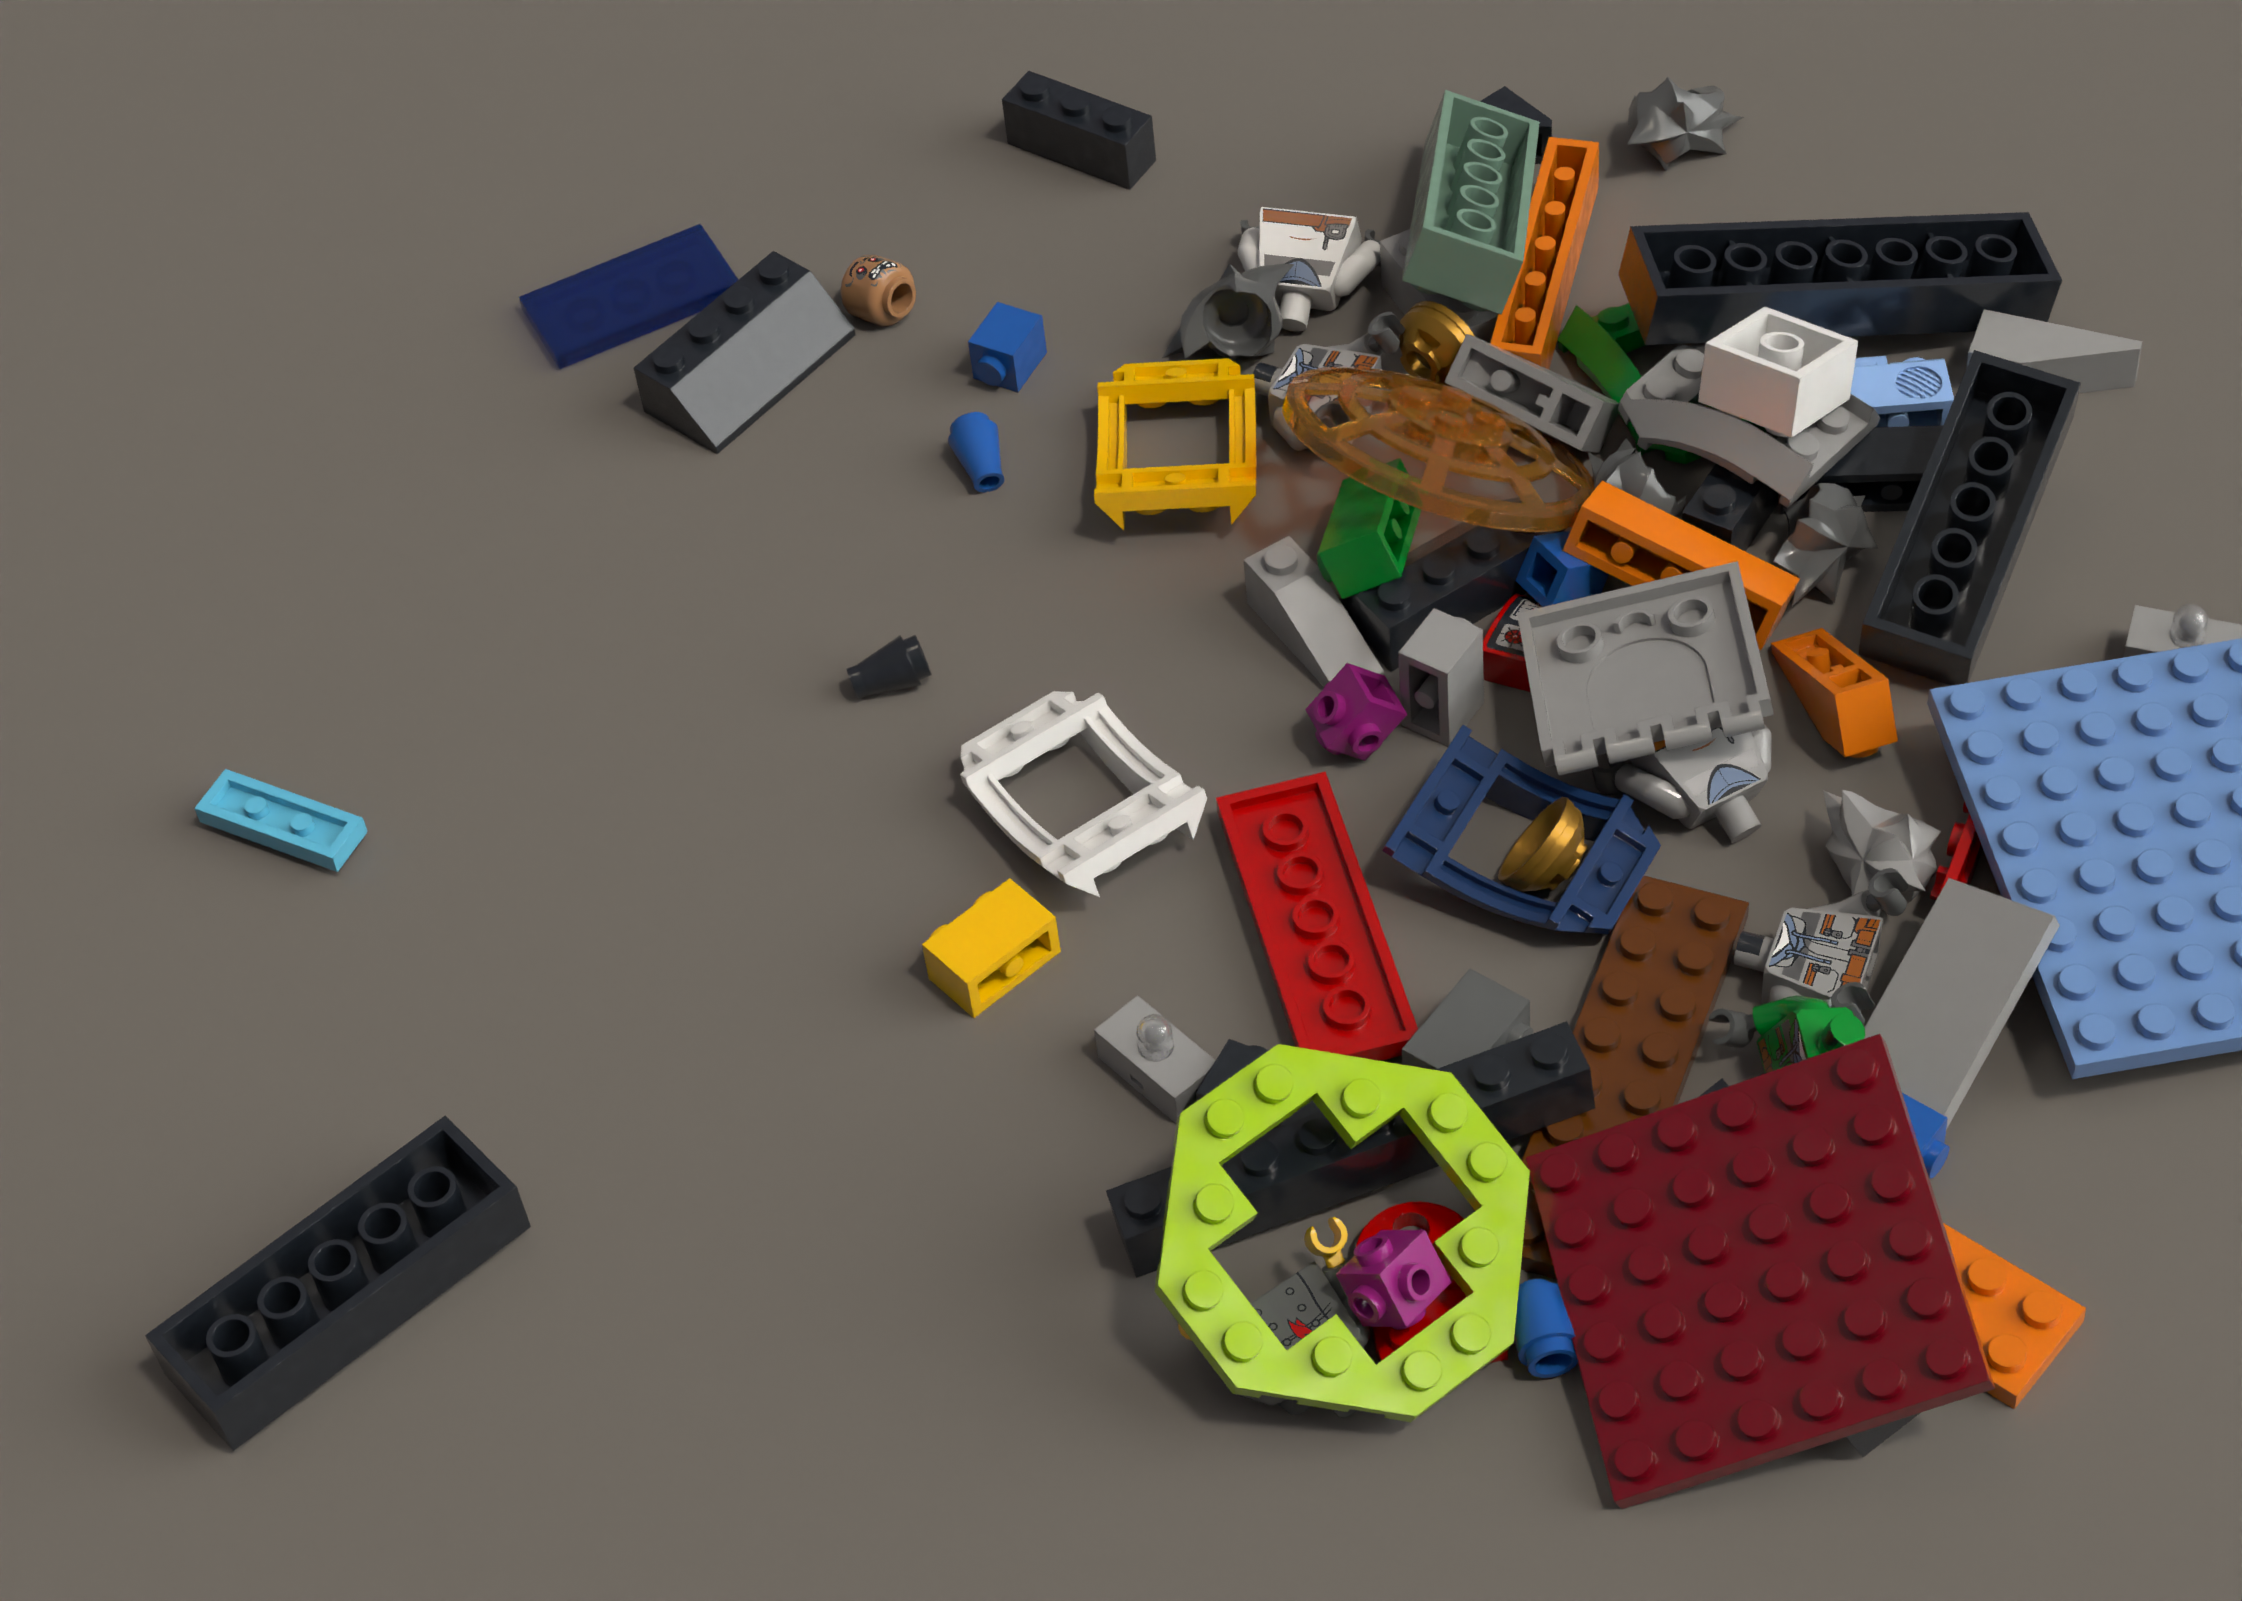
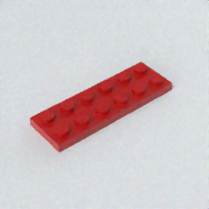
M1326 771L1216 797L1217 813L1295 1046L1378 1061L1402 1056V1048L1417 1032L1418 1027Z

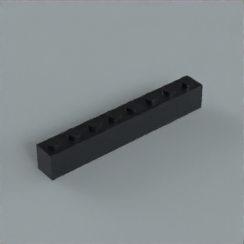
M1567 1021L1435 1069L1450 1072L1454 1075L1506 1141L1595 1109L1590 1066ZM1322 1112L1270 1130L1221 1165L1258 1213L1253 1221L1214 1249L1417 1175L1439 1165L1400 1115L1352 1149H1350ZM1172 1166L1106 1190L1118 1232L1136 1278L1157 1271L1160 1262L1164 1232L1162 1229Z

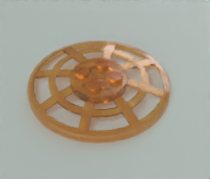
M1322 367L1305 371L1294 377L1288 385L1283 399L1282 413L1287 425L1296 437L1318 457L1365 486L1398 501L1450 519L1509 531H1559L1573 527L1581 506L1594 491L1593 479L1587 468L1557 440L1490 402L1461 389L1432 380L1372 368ZM1365 386H1371V387H1377V388L1390 389V390H1392V391L1381 390V389H1376V388H1370V387H1365ZM1305 395H1338L1341 408L1353 421L1329 428L1310 408ZM1358 398L1386 403L1383 412L1371 415L1360 404ZM1370 434L1390 447L1427 463L1423 477L1420 479L1385 464L1354 447L1348 441ZM1509 446L1536 459V461L1527 465L1517 466L1506 453ZM1553 470L1579 491L1570 498L1544 503L1530 482L1545 478ZM1451 471L1484 480L1509 482L1522 503L1488 499L1446 488L1444 483L1447 473Z

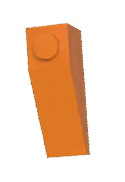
M1823 628L1771 643L1772 654L1821 737L1844 757H1867L1876 753L1879 747L1898 741L1889 680L1882 673Z

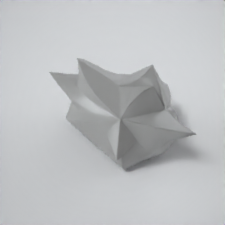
M1842 790V798L1824 791L1826 809L1832 828V834L1825 847L1851 889L1852 896L1864 890H1869L1868 886L1872 877L1886 868L1898 870L1909 884L1905 892H1900L1907 900V903L1912 902L1920 891H1925L1924 887L1929 883L1937 870L1936 860L1930 849L1941 831L1912 818L1909 814H1899L1880 808L1852 791Z

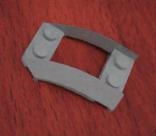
M1679 344L1629 387L1620 400L1618 407L1626 425L1631 421L1639 436L1637 445L1645 451L1652 444H1662L1697 454L1728 469L1750 484L1760 480L1781 494L1779 503L1787 508L1871 432L1880 420V416L1873 407L1850 394L1848 401L1792 438L1778 436L1775 439L1752 424L1710 407L1698 405L1700 403L1698 399L1705 346H1689Z

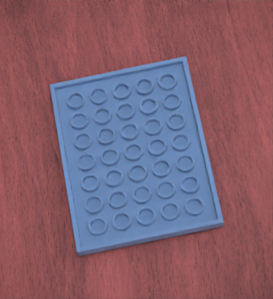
M2242 638L1930 689L1927 705L2001 896L2054 915L2060 925L2032 977L2071 1078L2077 1079L2242 1050Z

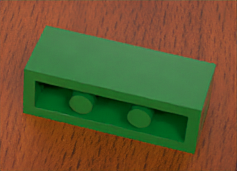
M1401 458L1342 481L1317 553V563L1323 578L1328 583H1334L1342 599L1402 576L1424 502Z

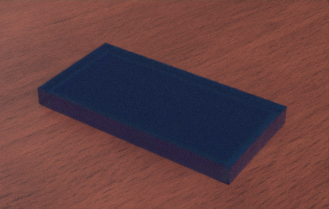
M700 223L519 296V300L524 314L557 367L562 369L701 312L739 279Z

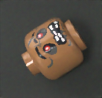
M863 255L851 263L842 278L840 292L842 303L847 312L876 325H894L911 311L915 303L916 289L913 276L909 269L899 262L878 255Z

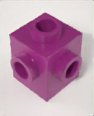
M1349 663L1345 664L1305 709L1317 730L1315 732L1316 739L1327 751L1335 755L1343 753L1364 761L1382 745L1389 734L1408 715L1384 675Z
M1380 1230L1376 1235L1365 1239L1354 1249L1355 1256L1336 1273L1348 1297V1304L1352 1312L1359 1318L1362 1326L1392 1327L1396 1330L1408 1328L1419 1322L1426 1314L1425 1308L1451 1283L1425 1230Z

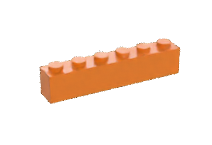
M1549 137L1530 202L1523 264L1502 315L1498 314L1490 342L1492 345L1546 369H1549L1599 188V142Z

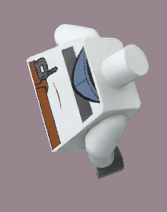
M1261 207L1260 226L1250 227L1248 220H1241L1240 222L1242 237L1238 246V256L1245 271L1266 265L1294 264L1277 284L1275 299L1277 304L1280 305L1283 319L1282 328L1295 332L1306 330L1310 309L1335 310L1342 296L1349 295L1376 266H1381L1380 240H1375V231L1368 229L1365 231L1364 242L1361 244L1362 237L1357 217Z

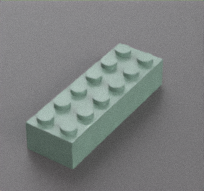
M1448 90L1444 91L1425 140L1402 281L1410 283L1422 293L1430 295L1439 293L1460 300L1470 309L1476 311L1490 310L1502 315L1524 260L1539 121Z

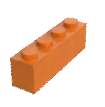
M1603 480L1581 506L1562 550L1632 586L1738 561L1759 650H1762L1780 623L1800 581V578Z

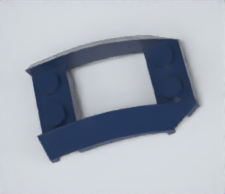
M1462 725L1382 851L1445 891L1495 914L1552 930L1609 934L1661 847L1650 826L1644 830L1630 807L1634 800L1625 794L1621 799H1615L1585 791L1535 769L1503 749L1497 754L1470 737L1469 735L1472 730ZM1484 797L1530 820H1534L1546 807L1561 797L1568 798L1581 811L1584 823V839L1594 841L1558 903L1524 894L1501 885L1448 857Z

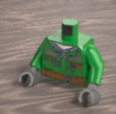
M1790 996L1754 1006L1753 1013L1750 1015L1722 1008L1716 1009L1709 1016V1021L1730 1022V1029L1727 1035L1713 1040V1043L1718 1045L1743 1048L1751 1042L1754 1033L1758 1031L1761 1036L1756 1042L1765 1073L1863 1040L1865 1037V1028L1862 1022L1854 1016L1850 1009L1846 1007L1830 1008L1827 1002L1821 999L1805 996Z

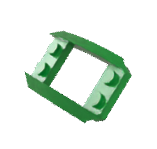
M1576 304L1557 339L1558 349L1563 353L1567 351L1573 353L1577 358L1578 367L1595 382L1606 397L1620 403L1625 391L1642 377L1626 353L1646 346L1630 304L1606 308L1593 317H1590ZM1739 418V419H1741V420H1743V421H1745V422H1748V423L1752 424L1753 426H1755V427H1757L1758 429L1764 431L1765 433L1767 432L1766 429H1765V427H1762V426L1757 425V424H1755V423H1752V422H1750V421H1747V420H1744V419H1742V418ZM1631 421L1626 425L1635 440L1636 450L1641 452V455L1657 449L1665 452V460L1682 464L1702 458L1692 452L1662 444H1652L1645 451L1637 445L1639 436Z

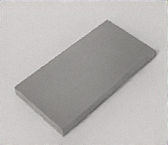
M1948 878L1864 1027V1039L1881 1034L1885 1040L1902 1093L1948 1118L1947 1128L2060 926L2054 915Z

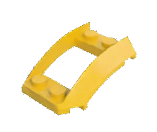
M1229 358L1124 364L1113 372L1114 382H1098V448L1096 489H1094L1095 504L1123 530L1125 511H1136L1142 515H1155L1166 509L1189 508L1195 512H1210L1222 506H1230L1232 525L1256 496L1257 454L1254 374L1241 375L1240 365ZM1219 399H1229V463L1127 468V404H1138L1143 408H1157L1165 405L1167 402L1189 401L1194 405H1211L1218 402Z

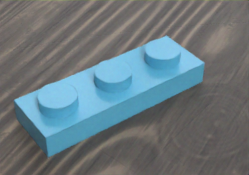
M228 769L221 773L194 808L201 823L336 872L340 870L368 832L362 817Z

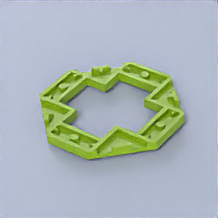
M1277 1044L1180 1113L1176 1122L1173 1145L1175 1146L1171 1177L1168 1183L1162 1229L1164 1232L1154 1292L1233 1394L1260 1398L1261 1395L1296 1400V1404L1344 1412H1348L1350 1409L1384 1414V1418L1412 1422L1509 1349L1514 1343L1530 1170L1452 1073ZM1312 1100L1350 1149L1400 1115L1475 1210V1212L1432 1244L1444 1268L1467 1297L1377 1365L1337 1314L1286 1350L1210 1252L1253 1221L1258 1213L1221 1165Z

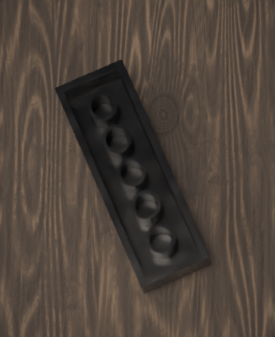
M1973 351L1862 623L1858 655L1951 686L1969 683L2074 418L2081 386L2080 382L1980 351Z
M445 1115L146 1334L145 1337L167 1378L234 1451L529 1229L531 1225L517 1186Z

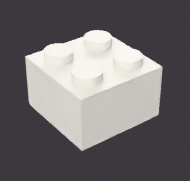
M1763 307L1706 342L1698 402L1765 427L1766 431L1770 434L1792 438L1850 399L1858 341L1771 308Z

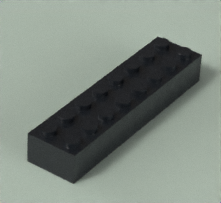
M2029 212L1630 226L1618 274L1645 345L1708 342L1763 307L1771 308L1846 337L1972 332L1977 330L1984 309L2048 322L2062 283L2061 276Z

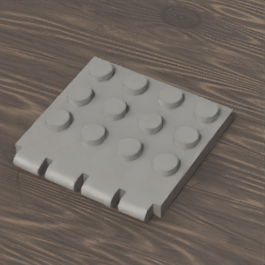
M1738 561L1517 613L1541 752L1545 766L1556 765L1559 776L1599 767L1597 755L1605 753L1608 754L1610 764L1656 754L1654 742L1665 740L1667 751L1713 741L1711 729L1722 727L1725 738L1765 729L1763 717L1774 715Z

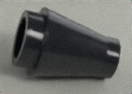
M899 635L857 665L847 668V673L858 699L872 694L921 686L920 680L932 675L916 635L906 639Z

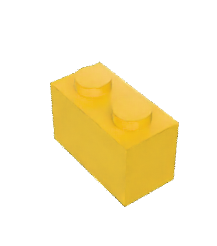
M1010 878L993 891L982 894L972 907L949 924L938 927L929 939L922 943L929 980L973 1018L1061 952L1056 917Z

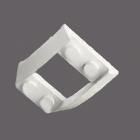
M1053 691L961 745V760L964 772L960 776L963 784L999 828L1025 854L1061 881L1098 897L1100 896L1094 882L1095 877L1116 869L1123 860L1148 845L1162 841L1171 831L1177 829L1194 840L1207 801L1205 790L1200 786L1192 789L1184 784L1180 773L1151 753L1122 724L1107 706L1104 696L1100 693H1096L1084 701H1076L1074 692ZM1080 732L1104 764L1133 795L1057 840L1016 803L998 780L1017 774L1025 764L1047 751L1064 746L1072 736Z

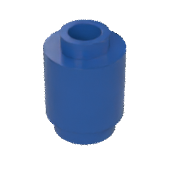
M1545 1279L1525 1281L1519 1285L1514 1343L1518 1358L1522 1364L1528 1367L1530 1374L1535 1377L1551 1378L1567 1373L1578 1362L1572 1340L1576 1336L1564 1305L1559 1285Z

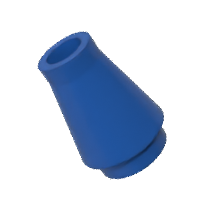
M981 412L967 413L955 419L950 426L948 444L971 478L975 490L985 493L998 489L1005 479L1001 468L997 424L991 421L988 415Z

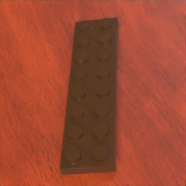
M1648 876L1642 877L1617 920L1573 1031L1590 1066L1595 1109L1533 1131L1522 1158V1162L1527 1168L1526 1157L1679 1103L1709 1023V1016L1713 1012L1736 951L1740 934L1748 919L1749 902ZM1529 1175L1521 1270L1557 1280L1531 1176Z

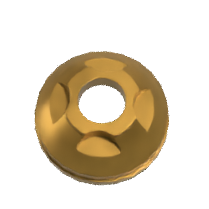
M1433 301L1418 302L1409 309L1400 321L1405 328L1404 333L1399 335V346L1402 354L1400 361L1406 372L1418 378L1425 386L1457 389L1444 381L1466 334L1475 335L1469 326L1449 308Z
M1561 797L1546 807L1525 829L1507 854L1499 870V880L1516 891H1536L1545 888L1554 890L1561 882L1567 880L1580 864L1581 858L1588 847L1584 843V823L1581 811L1566 797Z

